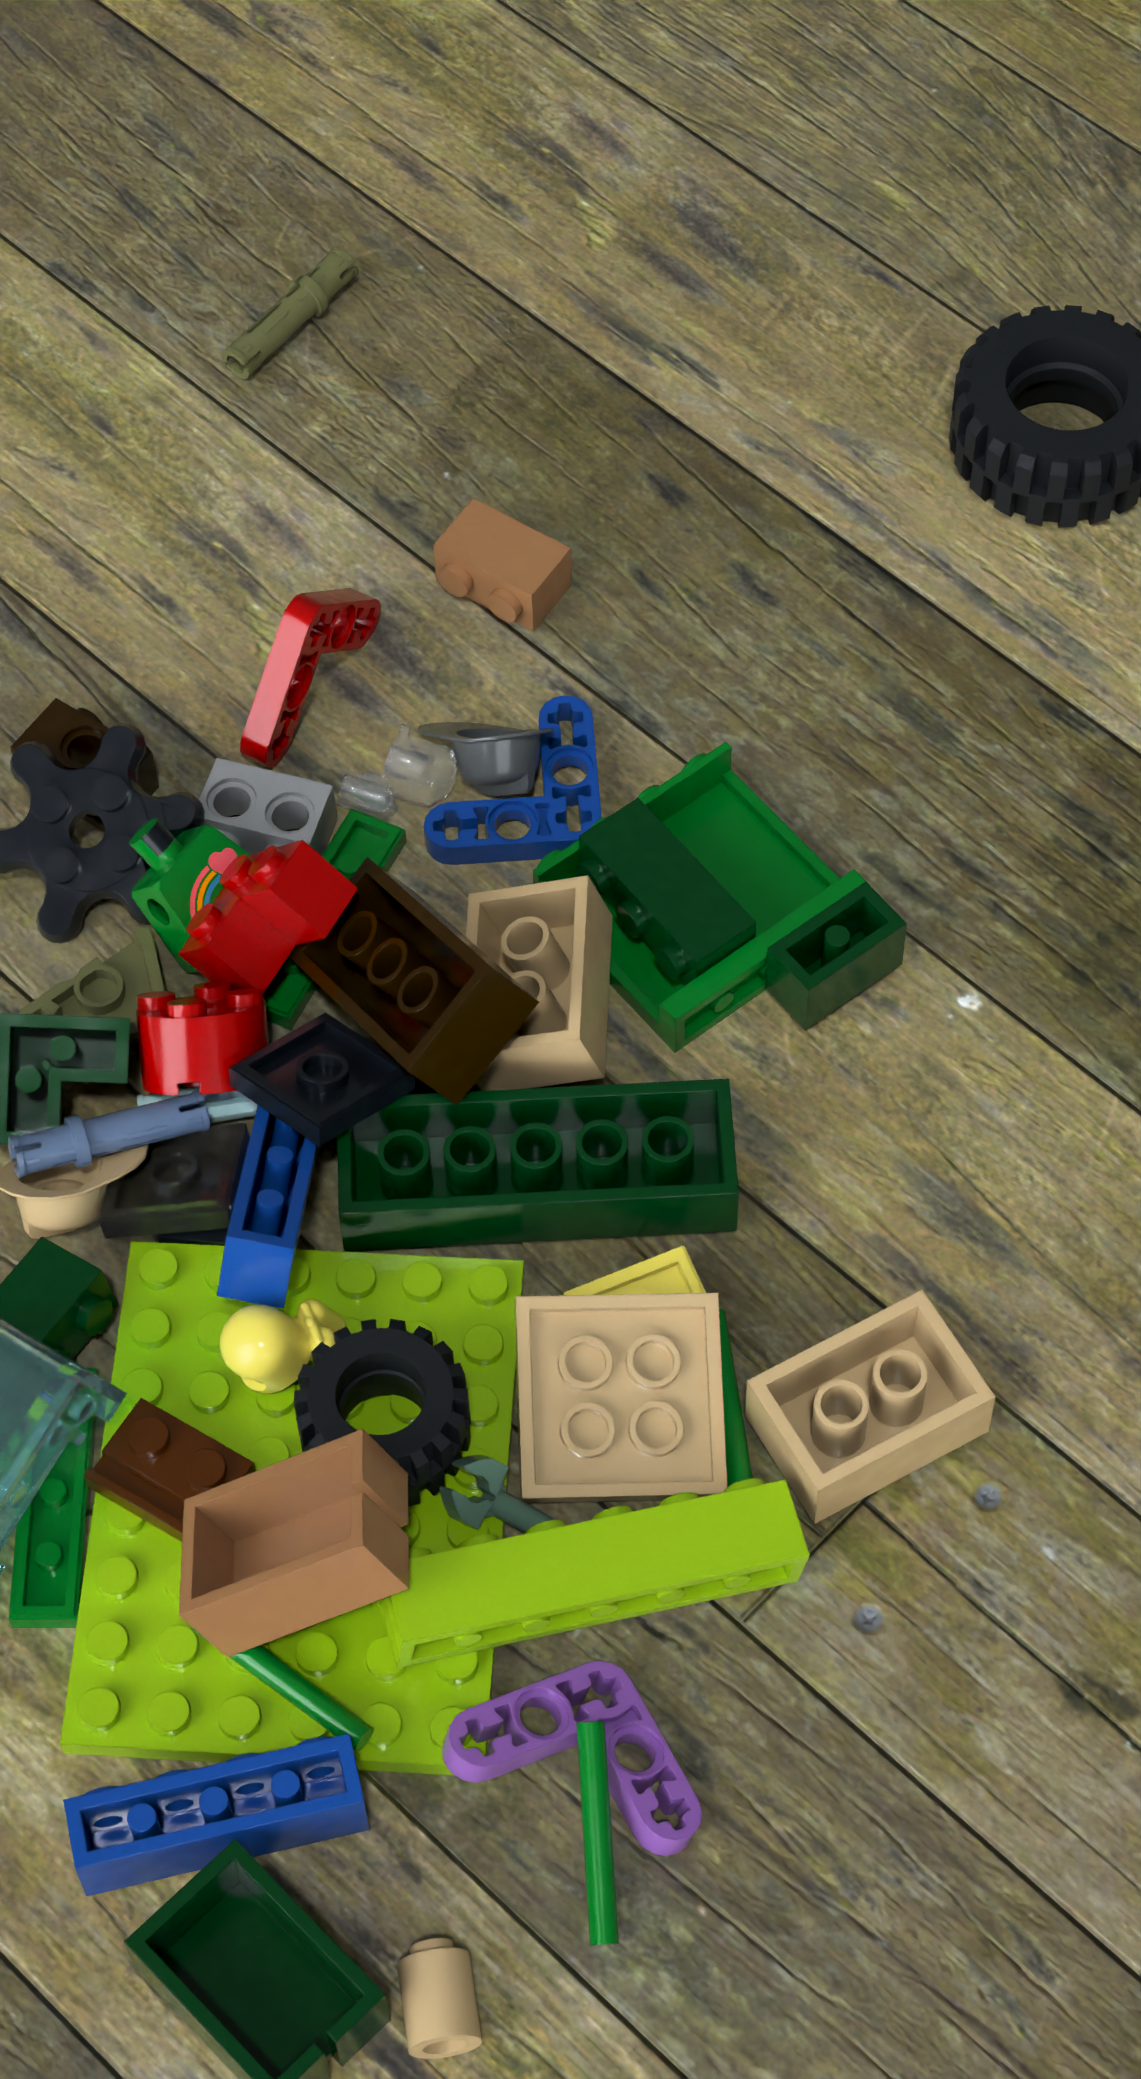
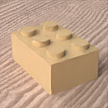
M588 875L470 893L468 896L466 937L539 1001L538 1005L524 1021L522 1027L511 1037L476 1083L481 1091L528 1089L605 1078L613 916Z
M920 1290L747 1380L745 1417L813 1523L816 1524L989 1432L996 1396L923 1290Z

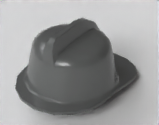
M440 722L420 725L417 732L431 737L450 740L464 781L470 783L472 787L482 794L503 796L524 794L532 790L535 774L538 772L540 765L542 733L554 731V727L522 730L481 723Z

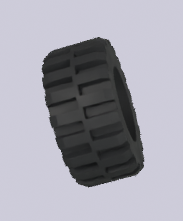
M1050 305L1034 307L1030 315L1022 316L1020 312H1017L1002 319L999 329L993 325L976 338V343L966 350L960 361L959 372L956 374L949 433L950 450L955 455L954 464L966 481L971 479L970 488L984 501L989 498L995 501L994 507L1010 517L1015 512L1026 516V523L1042 526L1043 521L1058 522V528L1077 526V521L1087 519L1091 525L1109 519L1113 510L1118 514L1125 512L1136 505L1138 497H1141V331L1128 322L1123 326L1114 322L1115 318L1112 314L1097 310L1096 315L1081 312L1082 306L1066 305L1064 310L1051 311ZM1039 403H1068L1091 411L1100 417L1104 423L1083 430H1059L1032 421L1023 415L1020 410Z

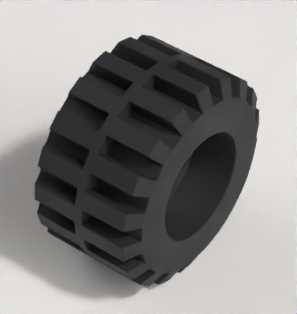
M376 1319L361 1321L362 1331L351 1334L346 1326L334 1332L335 1344L329 1347L321 1342L311 1352L314 1366L303 1364L298 1375L300 1390H295L294 1407L302 1452L358 1431L345 1420L359 1403L370 1397L390 1394L411 1400L422 1410L410 1425L391 1434H369L408 1473V1507L420 1503V1491L427 1489L434 1496L440 1491V1486L445 1487L444 1472L455 1476L459 1468L451 1463L462 1458L461 1451H468L471 1438L469 1426L471 1421L465 1374L460 1363L454 1364L453 1351L444 1341L433 1346L431 1331L418 1326L413 1334L406 1332V1324L402 1320L390 1319L389 1328H377Z

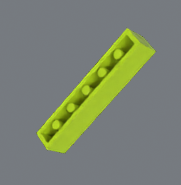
M751 1478L730 1485L723 1493L698 1497V1494L694 1492L678 1493L662 1500L656 1507L632 1511V1508L629 1506L611 1507L597 1513L592 1520L566 1525L563 1520L544 1521L530 1527L525 1534L499 1539L495 1534L477 1535L460 1543L458 1548L431 1553L427 1548L410 1549L409 1589L381 1599L380 1604L396 1666L401 1668L798 1582L810 1554L786 1479L764 1484L762 1479Z

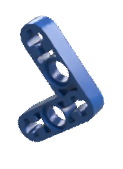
M563 695L552 698L540 710L538 719L539 729L554 727V731L542 733L540 755L544 796L448 802L439 804L430 810L425 817L423 827L427 852L434 860L442 864L461 865L543 859L550 852L556 849L564 850L579 840V835L589 830L594 823L601 819L593 715L590 707L583 700L574 696ZM560 721H571L573 745L561 746ZM566 766L578 767L587 775L583 781L574 785H564L553 777L557 770ZM578 805L581 831L569 832L567 806ZM508 820H520L530 828L525 836L514 840L506 839L496 832L498 826ZM478 824H485L486 839L478 838ZM457 827L458 839L446 840L445 828Z

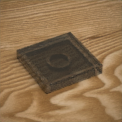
M246 1123L210 1126L209 1131H199L148 1144L147 1156L140 1165L108 1185L99 1221L105 1239L228 1228L250 1139Z

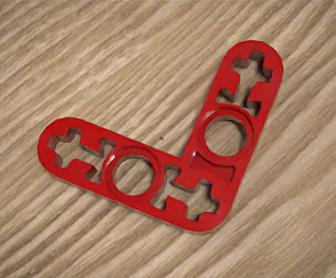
M352 588L300 593L290 601L281 618L240 742L242 756L269 768L275 767L283 759L292 741L321 654L363 647L374 633L381 613L379 600Z

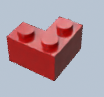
M304 840L279 847L272 845L262 852L248 856L242 854L235 858L221 875L220 883L224 887L214 902L204 905L190 920L186 928V932L190 937L178 955L210 982H230L232 990L259 988L264 993L295 945L327 937L358 888Z

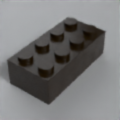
M367 857L349 879L358 890L327 937L297 945L289 957L409 1073L458 1105L472 1086L479 1081L484 1071L511 1037L522 1027L524 1021L538 1005L539 1001L415 891Z

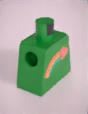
M153 818L144 824L129 842L131 847L151 866L132 888V898L180 967L187 974L198 972L178 955L190 937L186 932V928L193 916L204 905L214 902L224 887L220 883V877L228 865L242 854L248 856L250 854L215 827L208 824L185 830L175 838L157 818Z

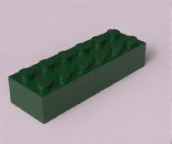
M729 1079L471 1091L464 1096L458 1105L440 1093L404 1095L337 1136L338 1212L344 1251L737 1231L739 1188Z

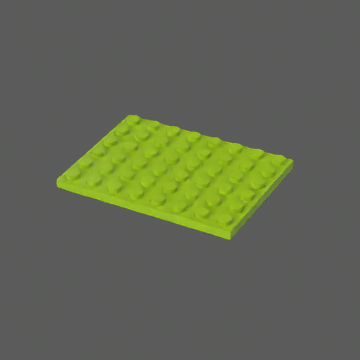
M131 1241L100 1459L103 1456V1448L140 1398L254 1462L256 1471L303 1453L294 1407L295 1390H300L298 1379L281 1391L266 1394L258 1393L246 1386L241 1376L228 1368L222 1359L220 1335L225 1323L239 1309L249 1305H257L217 1296L225 1246ZM297 1249L284 1309H277L294 1317L297 1316L298 1307L302 1302L308 1299H316L340 1314L344 1318L345 1327L347 1326L351 1334L362 1331L361 1321L376 1319L377 1328H389L390 1319L405 1321L406 1332L413 1334L418 1326L431 1331L433 1346L444 1341L453 1351L454 1364L460 1363L465 1374L469 1399L471 1438L468 1451H461L462 1458L472 1455H483L493 1458L510 1468L517 1378L514 1302L516 1296H523L524 1260ZM309 1360L307 1365L314 1366L313 1361ZM390 1394L377 1395L359 1403L349 1413L345 1421L356 1430L364 1429L368 1434L386 1435L398 1432L410 1425L422 1409L411 1400L402 1396ZM460 1469L455 1476L444 1472L445 1487L453 1489L467 1498L482 1496L483 1492L477 1487L476 1478L472 1474ZM509 1469L503 1479L506 1492H508ZM427 1489L419 1492V1504L408 1507V1525L400 1527L409 1536V1550L427 1548L431 1553L458 1548L459 1544L466 1539L482 1534H495L499 1539H503L505 1532V1522L493 1515L485 1517L478 1530L463 1525L449 1517L440 1491L433 1496ZM95 1492L60 1739L63 1754L224 1763L239 1755L248 1753L262 1754L293 1747L303 1741L316 1737H336L230 1657L227 1658L211 1643L192 1630V1627L179 1616L182 1542ZM380 1600L262 1644L264 1648L374 1728L367 1744L358 1752L353 1750L357 1770L455 1776L445 1765L441 1753L443 1740L449 1726L456 1715L464 1710L492 1700L496 1647L397 1668ZM467 1734L462 1746L466 1750L477 1748L483 1756H486L488 1740L476 1743L471 1735Z

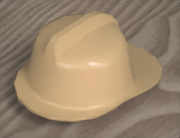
M147 1144L92 1158L90 1166L77 1169L74 1163L27 1174L22 1178H18L14 1171V1165L17 1164V1161H11L0 1168V1190L16 1198L24 1230L31 1238L40 1239L41 1237L45 1238L74 1231L91 1225L100 1218L109 1197L110 1183L136 1169L146 1158L149 1146Z

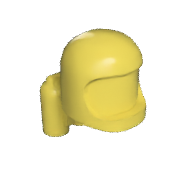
M308 1299L302 1302L298 1307L297 1316L294 1317L268 1305H249L239 1309L225 1323L220 1335L221 1356L226 1366L235 1374L241 1376L243 1382L250 1389L262 1394L278 1392L287 1388L298 1379L303 1364L307 1365L309 1360L313 1361L311 1352L321 1342L329 1347L335 1344L333 1333L344 1328L345 1321L340 1314L316 1299Z

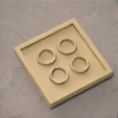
M718 1293L516 1296L514 1303L520 1499L526 1503L664 1500L667 1497L683 1492H694L698 1494V1497L724 1492L727 1488Z

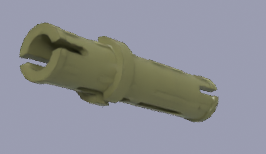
M334 247L304 277L302 275L296 276L288 284L289 291L250 326L240 338L222 352V359L228 361L225 364L227 368L237 377L248 379L261 363L285 343L313 315L319 317L329 308V300L344 285L358 275L357 266H352L349 270H346L355 263L353 258L343 249Z

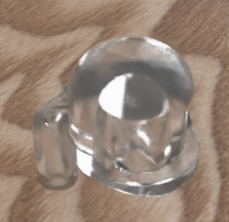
M401 723L398 737L394 738L382 773H358L356 777L345 774L338 793L337 805L348 810L351 808L380 820L392 817L397 813L398 805H396L394 799L422 808L438 806L449 797L456 783L458 763L454 752L445 744L440 746L439 744L410 735L411 726Z

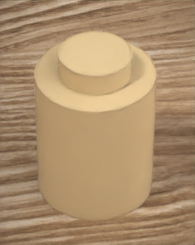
M447 1938L427 1939L411 1945L409 1948L410 1955L402 1958L397 1963L409 2055L415 2058L435 2059L451 2057L476 2049L482 2044V2035L469 1952L465 1949L454 1948L453 1941Z

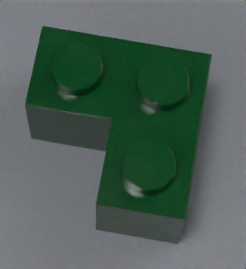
M0 1013V1144L8 1145L9 1136H20L61 1126L63 1081L127 1084L131 1018Z

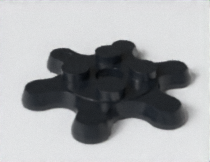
M119 723L108 728L101 737L96 757L88 765L80 768H69L62 765L49 747L37 741L23 743L12 754L10 760L11 773L29 793L30 809L25 819L18 825L0 828V874L27 869L34 871L41 877L45 885V897L42 906L37 912L36 923L41 935L52 943L62 944L74 939L82 929L83 918L87 909L94 902L101 899L120 901L127 908L133 919L140 924L151 926L148 919L133 900L131 893L132 888L151 866L129 844L131 838L144 824L153 818H157L175 838L185 830L202 826L205 820V810L202 803L190 793L176 792L168 796L156 797L148 795L142 790L138 782L137 771L145 755L146 741L141 731L131 724ZM87 814L99 816L105 825L103 839L94 847H79L72 837L76 825Z

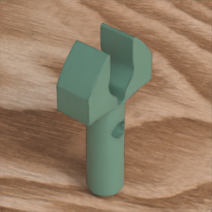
M472 1455L457 1459L451 1463L453 1466L472 1474L476 1478L477 1487L483 1492L481 1497L472 1496L467 1498L453 1489L443 1486L439 1487L441 1498L449 1517L477 1530L483 1519L492 1515L523 1533L538 1523L555 1520L553 1517L506 1492L503 1479L509 1467L487 1456Z

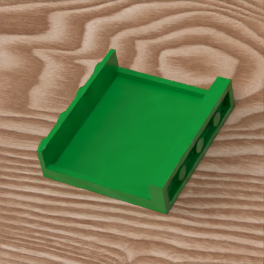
M724 742L708 754L701 753L694 756L686 763L681 772L660 786L652 785L646 788L637 798L654 813L756 921L755 938L685 985L680 978L676 981L672 980L663 972L655 958L654 950L641 936L634 938L626 932L617 918L615 908L602 894L600 895L613 916L609 984L674 1053L766 990L768 947L864 882H867L855 869L839 878L731 770L732 747L727 742ZM604 817V818L598 820V821H597L596 823H594L590 828H592L593 826H595V825L598 824L599 822L603 821V820L606 819L607 817ZM579 840L564 850L556 849L547 854L540 861L537 868L533 870V884L579 877L577 865L579 864Z

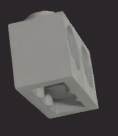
M216 758L199 798L205 810L203 825L208 824L215 827L250 855L262 852L272 845L279 847L304 840L322 856L337 823L333 785L221 758ZM289 829H299L296 831H287Z

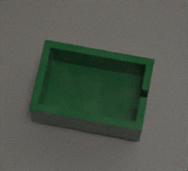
M235 1839L124 1941L134 1968L238 2079H330L327 2061L331 2057L343 2067L391 2021L386 1995Z

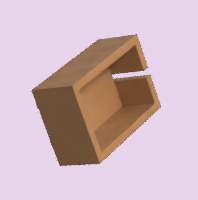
M360 1429L185 1499L179 1616L228 1658L409 1589V1536L400 1528L408 1525V1473L364 1429Z

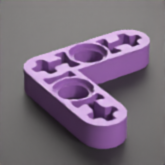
M588 1662L468 1708L456 1715L443 1740L441 1753L444 1763L451 1773L463 1781L478 1783L491 1780L576 1746L577 1723L605 1722L609 1792L640 1845L657 1855L669 1856L678 1854L687 1848L701 1823L702 1809L699 1800L632 1680L622 1668L610 1662ZM590 1687L598 1695L609 1693L613 1699L608 1708L600 1699L580 1705L574 1718L572 1707L584 1701ZM529 1707L543 1708L553 1716L557 1729L549 1735L534 1734L523 1725L520 1712ZM503 1723L505 1735L492 1741L486 1756H483L477 1748L466 1750L462 1746L467 1734H470L476 1743L496 1737ZM623 1743H632L640 1746L649 1756L650 1768L640 1772L624 1768L616 1758L615 1747ZM657 1781H660L661 1785L656 1794H654L651 1787ZM658 1807L664 1815H672L674 1813L678 1815L680 1821L675 1830L668 1821L656 1823L652 1818Z

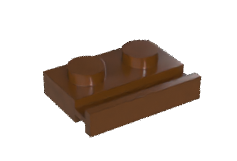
M140 1398L103 1448L101 1459L93 1469L89 1467L86 1471L84 1479L88 1488L182 1542L185 1499L253 1473L256 1470L254 1462Z

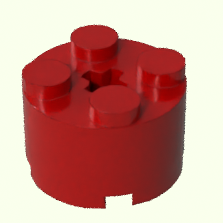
M206 982L193 986L194 996L175 998V992L155 991L137 995L138 1009L136 1010L143 1089L154 1094L179 1095L178 1083H181V1085L186 1087H199L200 1095L237 1091L229 1085V1067L269 1045L266 1001L263 998V990L259 988L232 990L230 982Z

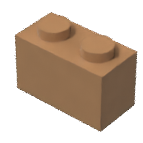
M474 498L433 545L436 582L440 583L451 594L458 597L465 596L490 609L501 620L515 622L533 632L572 585L571 547Z

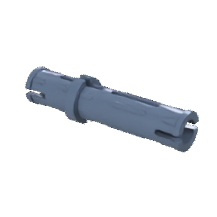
M195 1090L190 1094L82 1120L79 1115L66 1117L64 1125L20 1136H9L8 1148L12 1162L17 1161V1164L14 1165V1171L18 1178H22L27 1174L74 1163L78 1169L90 1166L92 1158L199 1131H209L210 1120L207 1106L200 1107V1104L204 1103V1097L200 1095L199 1090Z

